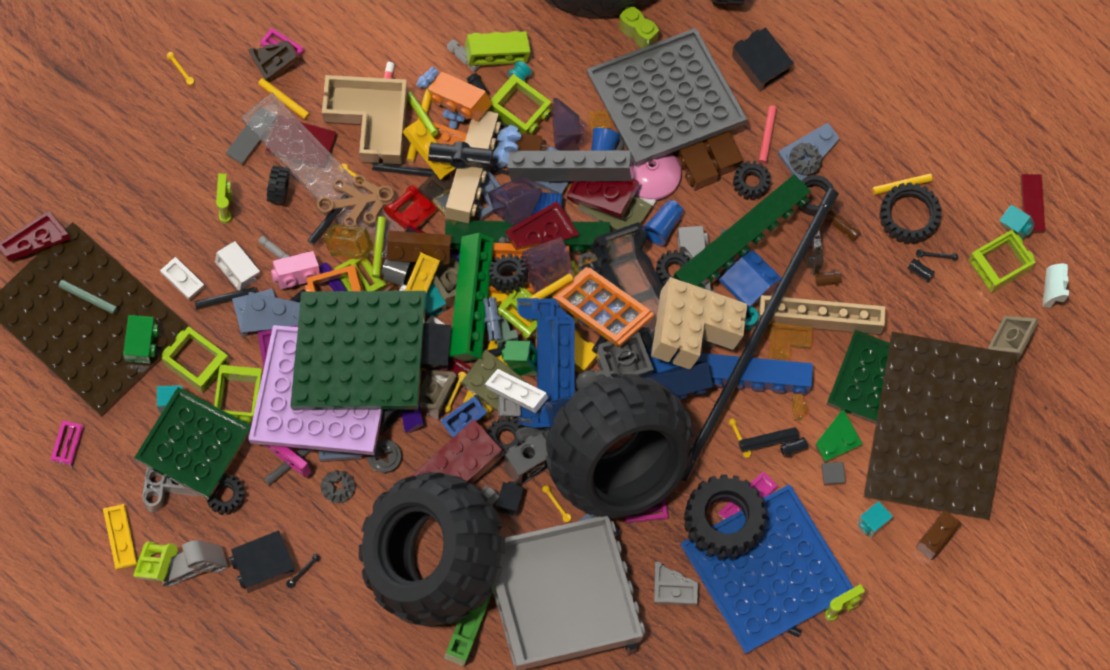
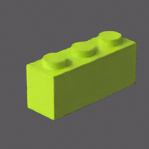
M527 32L467 34L465 51L468 66L513 64L517 61L527 63L530 47Z

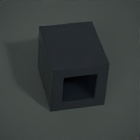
M513 481L503 482L496 505L497 512L517 517L524 487Z

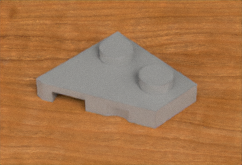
M655 562L654 604L697 606L698 583L690 578L683 577L681 573L675 570L672 571L664 567L660 562Z

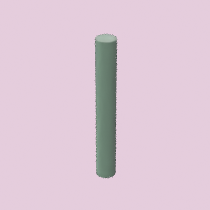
M61 280L58 287L111 314H115L117 310L116 306L64 280Z

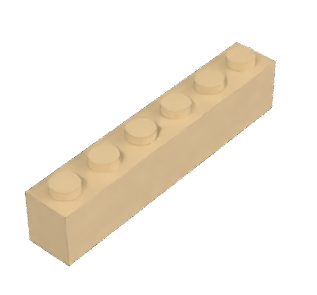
M486 111L478 121L471 119L465 140L470 147L494 150L496 144L494 135L499 134L501 122H498V113ZM468 165L463 169L457 168L446 204V219L469 224L471 216L475 217L477 210L475 201L476 199L480 200L482 192L480 183H484L487 171H484L485 167Z
M761 295L758 304L759 317L757 323L772 296ZM783 297L769 324L848 332L858 330L863 333L881 334L885 326V306Z

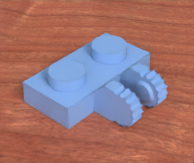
M510 125L499 132L497 148L492 156L494 159L492 166L500 169L508 165L509 151L518 150V145L515 142L521 139V134L517 132V127Z

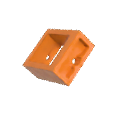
M355 265L306 278L308 285H305L306 292H317L315 284L347 275L349 276L352 291L364 290L359 270Z

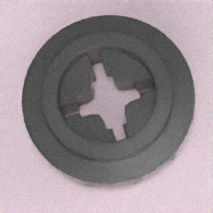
M800 143L791 150L789 162L797 173L809 175L819 168L821 154L818 148L811 145V143ZM804 153H806V156L812 157L808 160V164L805 160H798Z
M379 440L376 444L375 455L367 454V460L375 471L384 474L385 472H392L399 466L401 452L394 442ZM380 450L384 452L385 455L390 454L388 456V463L385 462L383 459L378 460L381 457Z
M335 470L330 473L328 472L321 482L323 496L332 503L347 501L355 490L353 478L346 471ZM341 479V486L344 488H338L334 494V486L332 484H337Z

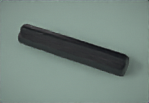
M796 427L739 440L738 446L741 452L755 450L785 441L797 440L799 432Z

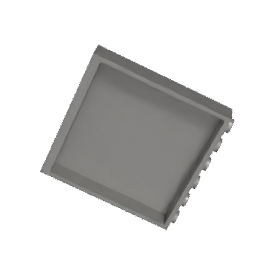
M607 515L505 538V554H501L500 566L503 569L499 581L492 584V589L514 670H524L641 642L643 634H645L642 621L639 622L638 604L636 601L633 602L631 596L633 594V587L631 582L627 581L625 575L627 573V566L625 561H621V546L614 537L616 533L614 522L610 521Z

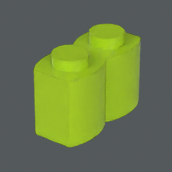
M630 7L620 14L618 25L620 30L628 37L633 38L639 47L644 48L657 42L658 27L651 20L644 18L637 8Z

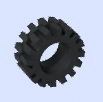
M746 161L745 165L743 163L740 164L733 178L735 192L738 191L740 197L744 195L746 200L748 197H751L750 201L754 200L755 197L758 200L761 198V195L764 196L769 189L771 181L770 172L767 173L768 168H763L761 162L759 165H756L757 161H753L752 164H750V161ZM749 174L755 175L759 178L760 183L755 187L748 186L744 182L745 176Z
M272 166L267 187V202L284 205L288 194L290 168Z
M669 250L666 255L663 253L661 258L658 259L656 273L659 275L663 287L670 277H674L668 274L666 269L668 265L675 263L683 267L690 261L688 255L684 256L685 252L681 251L679 254L677 253L678 250H674V253H671V250Z
M508 254V257L501 255L502 259L495 258V262L492 261L491 267H489L492 286L498 292L501 290L502 293H506V290H508L509 294L513 293L512 290L514 289L516 292L519 291V286L523 288L525 286L524 283L528 282V272L523 259H519L518 255L512 257V254ZM507 271L516 272L515 274L508 277L501 276L503 273Z
M505 417V420L498 418V421H493L492 426L488 428L487 433L505 453L512 446H520L525 443L517 439L516 431L522 427L521 423H516L514 418L512 420H509V417ZM505 430L510 431L514 435L513 442L507 445L500 443L498 440L499 433Z
M224 474L210 499H206L208 506L212 508V511L215 513L217 511L220 515H223V513L230 515L229 512L231 511L233 513L237 512L236 509H240L242 507L241 503H244L243 485L238 478L235 479V476ZM223 487H228L233 491V497L226 502L220 501L217 498L218 490Z

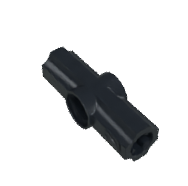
M462 141L455 142L453 145L431 142L428 161L450 163L452 167L458 169L466 168L468 165L490 168L492 149L470 147L468 143Z

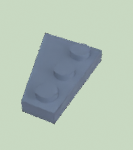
M826 123L781 149L777 155L791 175L795 174L800 180H803L808 175L797 173L789 162V155L794 146L800 143H811V145L818 148L822 160L837 144L839 137L830 124ZM804 153L798 160H805L808 164V160L812 157L806 156V153Z
M249 292L240 333L272 330L273 325L296 326L299 321L300 303Z

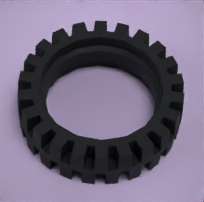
M908 182L906 185L901 183L898 187L894 186L891 191L887 192L881 203L879 219H881L880 224L884 226L885 233H890V238H897L896 241L899 243L902 240L904 244H909L910 242L917 244L918 241L920 243L924 242L926 238L929 239L932 236L941 218V205L938 204V198H934L932 190L928 192L926 186L921 188L918 183L914 186L912 182ZM908 196L918 198L929 209V222L919 230L911 231L901 228L891 217L890 210L895 200Z

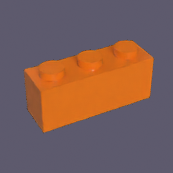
M441 72L427 89L433 103L438 106L443 105L451 112L456 111L466 119L471 118L478 121L492 105L486 91L444 72Z

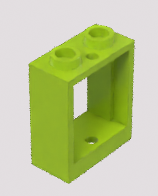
M514 74L492 97V105L488 109L490 112L498 113V119L508 126L517 127V132L532 135L539 128L538 124L542 120H546L552 112L551 101ZM517 89L541 106L526 124L502 107Z
M1013 230L974 251L968 260L991 293L1029 272L1036 263L1033 254L1026 250L1021 237L1015 234ZM1008 244L1023 266L999 279L985 259V256Z
M188 326L185 331L182 330L177 335L175 343L163 351L162 361L167 368L203 394L218 376L220 365H227L229 359L227 354ZM190 338L216 356L198 378L173 360Z
M220 365L214 406L222 409L225 380L255 383L252 413L223 410L250 425L253 421L263 375L262 369Z

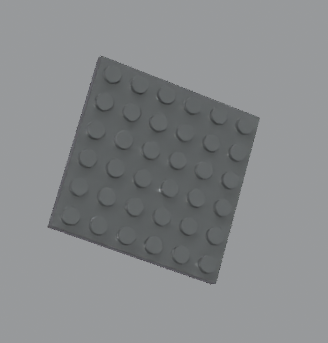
M696 28L586 69V74L626 149L631 150L635 166L747 124L744 112Z

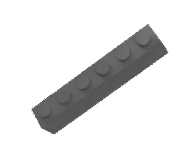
M631 150L509 151L507 169L511 181H632L634 161Z

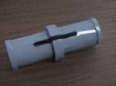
M495 297L489 298V300L487 298L483 299L486 314L484 322L487 323L489 341L502 340L499 323L501 316H498L497 299Z

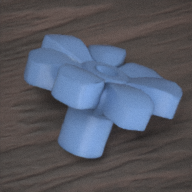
M431 67L429 71L423 74L424 76L419 77L416 85L419 88L430 86L434 82L435 76L439 74L438 70L435 67Z
M444 109L443 117L450 119V128L457 129L458 121L464 122V119L468 120L456 111L451 112L448 109Z

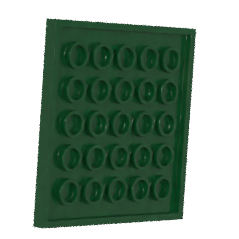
M426 291L301 292L290 403L291 409H418Z

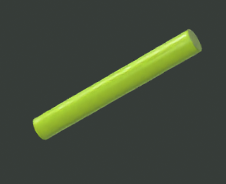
M408 92V102L433 137L436 136L438 130L413 93Z
M378 217L372 269V277L376 278L380 277L385 217Z

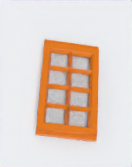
M588 267L575 276L572 282L565 285L552 296V299H555L562 308L619 347L654 317L651 310Z

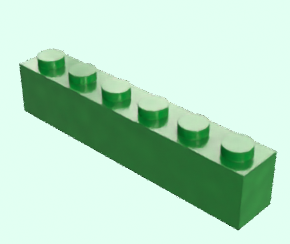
M481 233L462 236L449 357L464 362L481 359L485 328L484 318H486L483 299H488L489 267H491L494 239Z

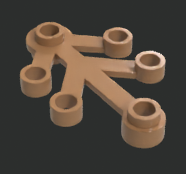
M356 175L353 179V186L357 189L364 188L372 193L365 195L346 184L343 179L338 178L333 183L334 191L338 193L344 192L351 196V198L332 201L329 197H321L317 202L316 209L320 214L328 215L332 210L355 206L349 216H346L343 221L344 228L351 230L355 227L356 219L366 204L375 202L370 212L365 213L363 217V223L367 226H372L382 206H387L394 201V191L389 186L377 187L367 181L364 176ZM356 180H361L363 183L358 184ZM340 183L343 185V187L339 188L336 186V184ZM385 194L388 198L383 199L380 195ZM325 205L328 209L323 210L321 206ZM366 217H372L373 220L368 221ZM350 220L353 222V224L348 225L346 221Z

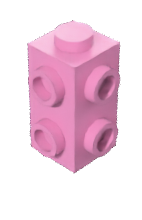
M313 251L273 261L274 270H271L273 282H277L280 289L307 283L306 278L319 275V265Z

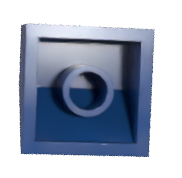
M752 250L741 257L719 281L740 302L746 303L747 309L760 301L761 295L769 296L779 284L781 277L760 255Z

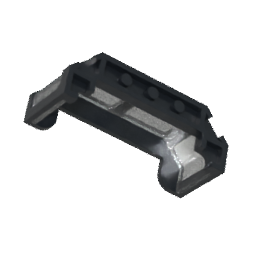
M637 222L597 236L591 245V252L596 255L598 265L594 266L596 273L644 305L654 314V317L637 331L640 333L646 351L649 352L652 351L660 293L663 286L659 275L651 266L649 257L645 255L642 249L647 240V233ZM603 288L609 299L613 294ZM617 297L611 302L621 309L626 305ZM629 307L623 312V319L630 323L640 313Z

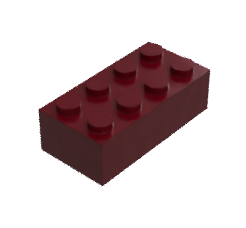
M473 419L412 476L427 472H439L461 477L467 483L473 484L506 453L485 429Z

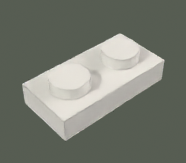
M176 257L160 270L161 274L189 301L204 288V284Z

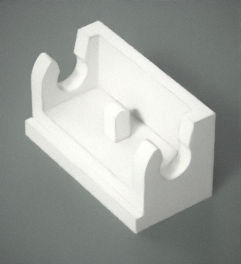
M235 241L216 253L215 263L238 291L245 289L256 281L255 277L259 275L260 271Z

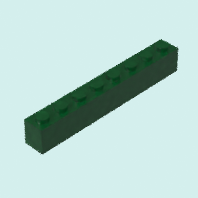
M793 174L675 272L673 278L705 289V285L709 281L713 283L719 278L721 271L724 269L729 270L739 256L743 257L748 254L752 245H759L765 239L764 235L769 231L773 233L777 230L782 220H789L794 215V210L798 207L803 208L810 201L811 190Z
M445 220V235H452L451 253H460L462 236L481 233L493 238V243H499V238H507L505 235L506 230L522 221H469L468 224L455 220ZM571 222L579 233L578 238L544 245L569 246V252L578 255L591 252V245L595 238L610 232V222ZM607 239V252H609L610 239Z

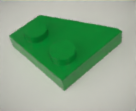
M841 410L816 442L815 447L823 462L827 463L862 447L863 444L846 412Z

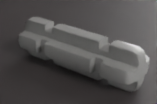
M452 39L447 44V49L455 53V56L465 65H468L465 48L459 46V43ZM481 65L468 66V67H469L472 71H476L477 69H479V67H480Z

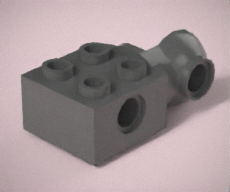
M636 332L620 347L610 341L599 344L596 361L600 371L589 370L579 374L575 380V390L584 389L593 384L594 381L604 377L614 378L619 374H637L643 377L652 374L653 367L640 333Z
M550 427L537 436L535 434L529 436L522 445H514L506 451L504 468L512 480L519 483L520 486L548 470L546 460L548 454L545 444Z

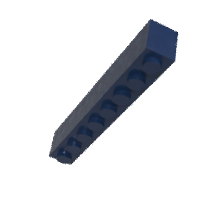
M702 361L695 362L691 369L680 366L642 377L645 379L648 377L664 385L678 399L686 398L687 394L692 392L694 394L705 393L707 388L713 387L708 362ZM572 396L545 403L550 427L554 425L553 420L557 412Z

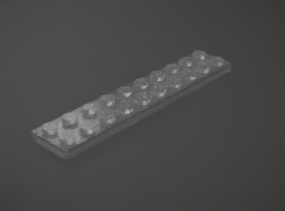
M273 93L269 94L241 117V121L286 168H290V172L317 201L321 197H329L332 201L340 200L346 194L334 191L333 183L338 178L343 179L346 184L355 188L353 186L354 178ZM340 183L336 184V186L339 188L343 187V185ZM355 188L356 190L360 191L365 195L368 194V192L364 188ZM375 202L367 203L356 219L355 227L351 230H345L374 259L378 217H385L386 224L382 259L387 256L389 231L404 232V230L385 213L383 208L376 215L375 223L372 226L365 225L363 223L364 214L370 212ZM355 206L343 208L335 218L343 228L344 218L349 216ZM366 217L368 221L373 220L372 217ZM350 220L346 221L348 225L353 224V222Z

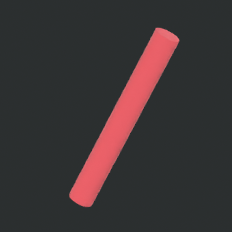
M769 106L759 156V162L763 164L767 163L777 110L775 106Z

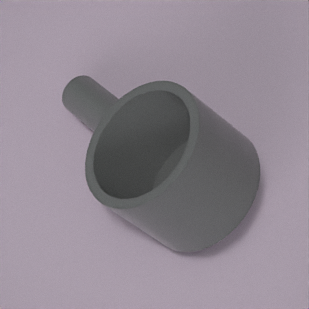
M386 259L381 272L384 275V281L399 286L405 285L411 271L412 262Z

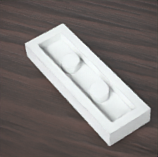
M499 369L485 383L488 390L534 413L548 399L546 392Z

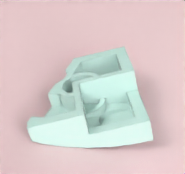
M1055 264L1046 269L1042 307L1051 308L1055 301L1064 302L1069 296V290H1066L1068 284V264Z

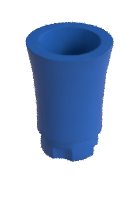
M594 128L591 151L615 150L620 138L619 133L607 128Z
M674 200L667 201L642 226L647 233L649 241L658 246L665 245L670 233L684 213V209L679 203Z

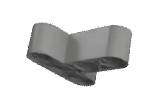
M147 467L142 495L147 510L151 512L159 511L163 507L165 493L201 495L180 484L173 485L171 479ZM155 476L161 477L158 483L151 482V479ZM152 496L158 497V501L155 503H149L148 499Z
M200 540L183 544V552L171 558L168 574L164 582L161 583L165 587L172 586L204 571L216 573L225 570L228 565L222 546Z

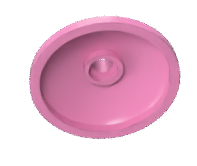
M672 153L638 166L634 164L633 179L638 180L640 184L635 196L643 199L659 200L675 191L680 182L681 168Z

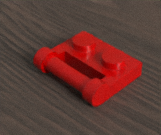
M410 185L406 192L393 204H388L384 211L404 229L408 224L418 229L437 212L438 207L419 193L416 186ZM410 199L415 201L404 212H398V209Z

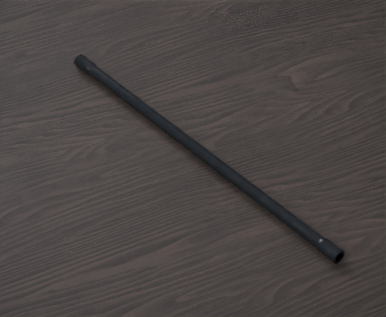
M827 189L812 222L694 442L691 463L683 474V481H688L696 461L827 213L836 201L839 193L834 189Z

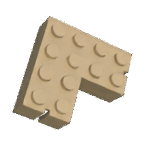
M325 75V96H323L322 106L324 122L362 124L359 150L361 162L379 163V160L383 159V163L402 164L404 133L402 131L405 129L408 93L407 80Z
M670 277L660 293L651 356L669 362L678 348H680L681 350L674 358L673 364L691 369L700 357L702 339L734 350L744 334L747 304Z

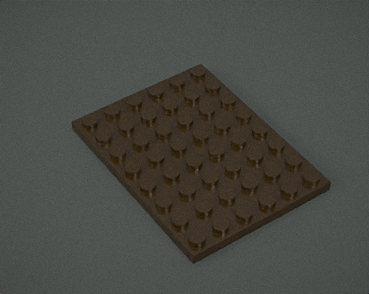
M72 222L64 229L70 237L69 240L44 248L0 289V325L102 417L162 359L163 351L175 343L177 335L182 330L185 331L188 325ZM64 280L116 306L115 314H111L58 287L60 281ZM128 315L154 317L155 323L159 326L158 337H154L153 344H156L155 357H151V364L125 362L123 351Z
M892 331L863 497L989 520L1017 354Z

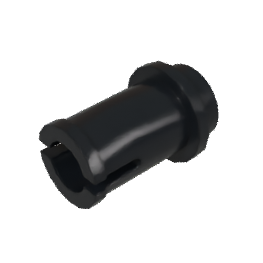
M474 73L467 78V83L486 91L487 95L490 94L481 81L482 77Z
M913 259L907 269L910 270V273L913 272L928 282L935 271L919 262L920 259Z
M804 437L789 443L785 441L783 445H780L783 457L788 458L792 457L795 453L808 450V443Z

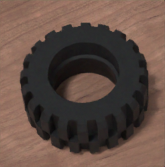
M721 474L720 479H716V476L709 477L708 482L702 481L698 484L697 489L692 491L684 513L685 532L689 533L688 539L691 543H696L695 548L699 552L703 549L706 551V556L710 558L713 554L718 556L717 560H724L726 556L733 560L739 554L742 557L745 556L750 549L753 550L757 546L766 527L767 509L764 508V498L759 497L760 491L756 487L753 489L750 487L751 482L746 479L744 482L739 481V476L733 475V479L728 478L727 474ZM719 501L734 503L743 511L745 524L738 532L731 534L720 533L708 524L705 518L707 508Z

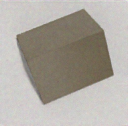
M451 258L449 264H439L432 279L433 284L437 287L448 308L455 303L459 266L456 258Z
M1004 315L988 349L1017 354L1016 365L1038 323V319Z
M426 370L420 382L419 406L421 413L439 420L443 408L456 385V374L454 372Z

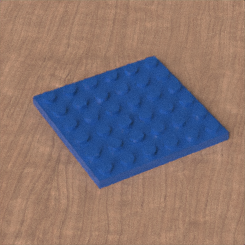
M790 484L764 498V508L767 509L766 527L757 546L753 550L750 549L745 556L742 557L739 554L733 560H730L729 556H726L724 560H717V555L712 554L710 558L706 556L705 550L702 549L699 552L695 548L696 543H691L689 539L680 543L681 549L745 655L827 610L834 598L854 588ZM741 510L711 527L724 534L738 532L745 524V515Z

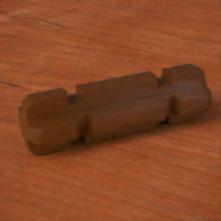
M831 209L827 213L825 219L829 222L832 221L833 225L842 233H847V237L852 241L859 237L861 232L856 227H851L852 224L841 215L838 216L835 210Z

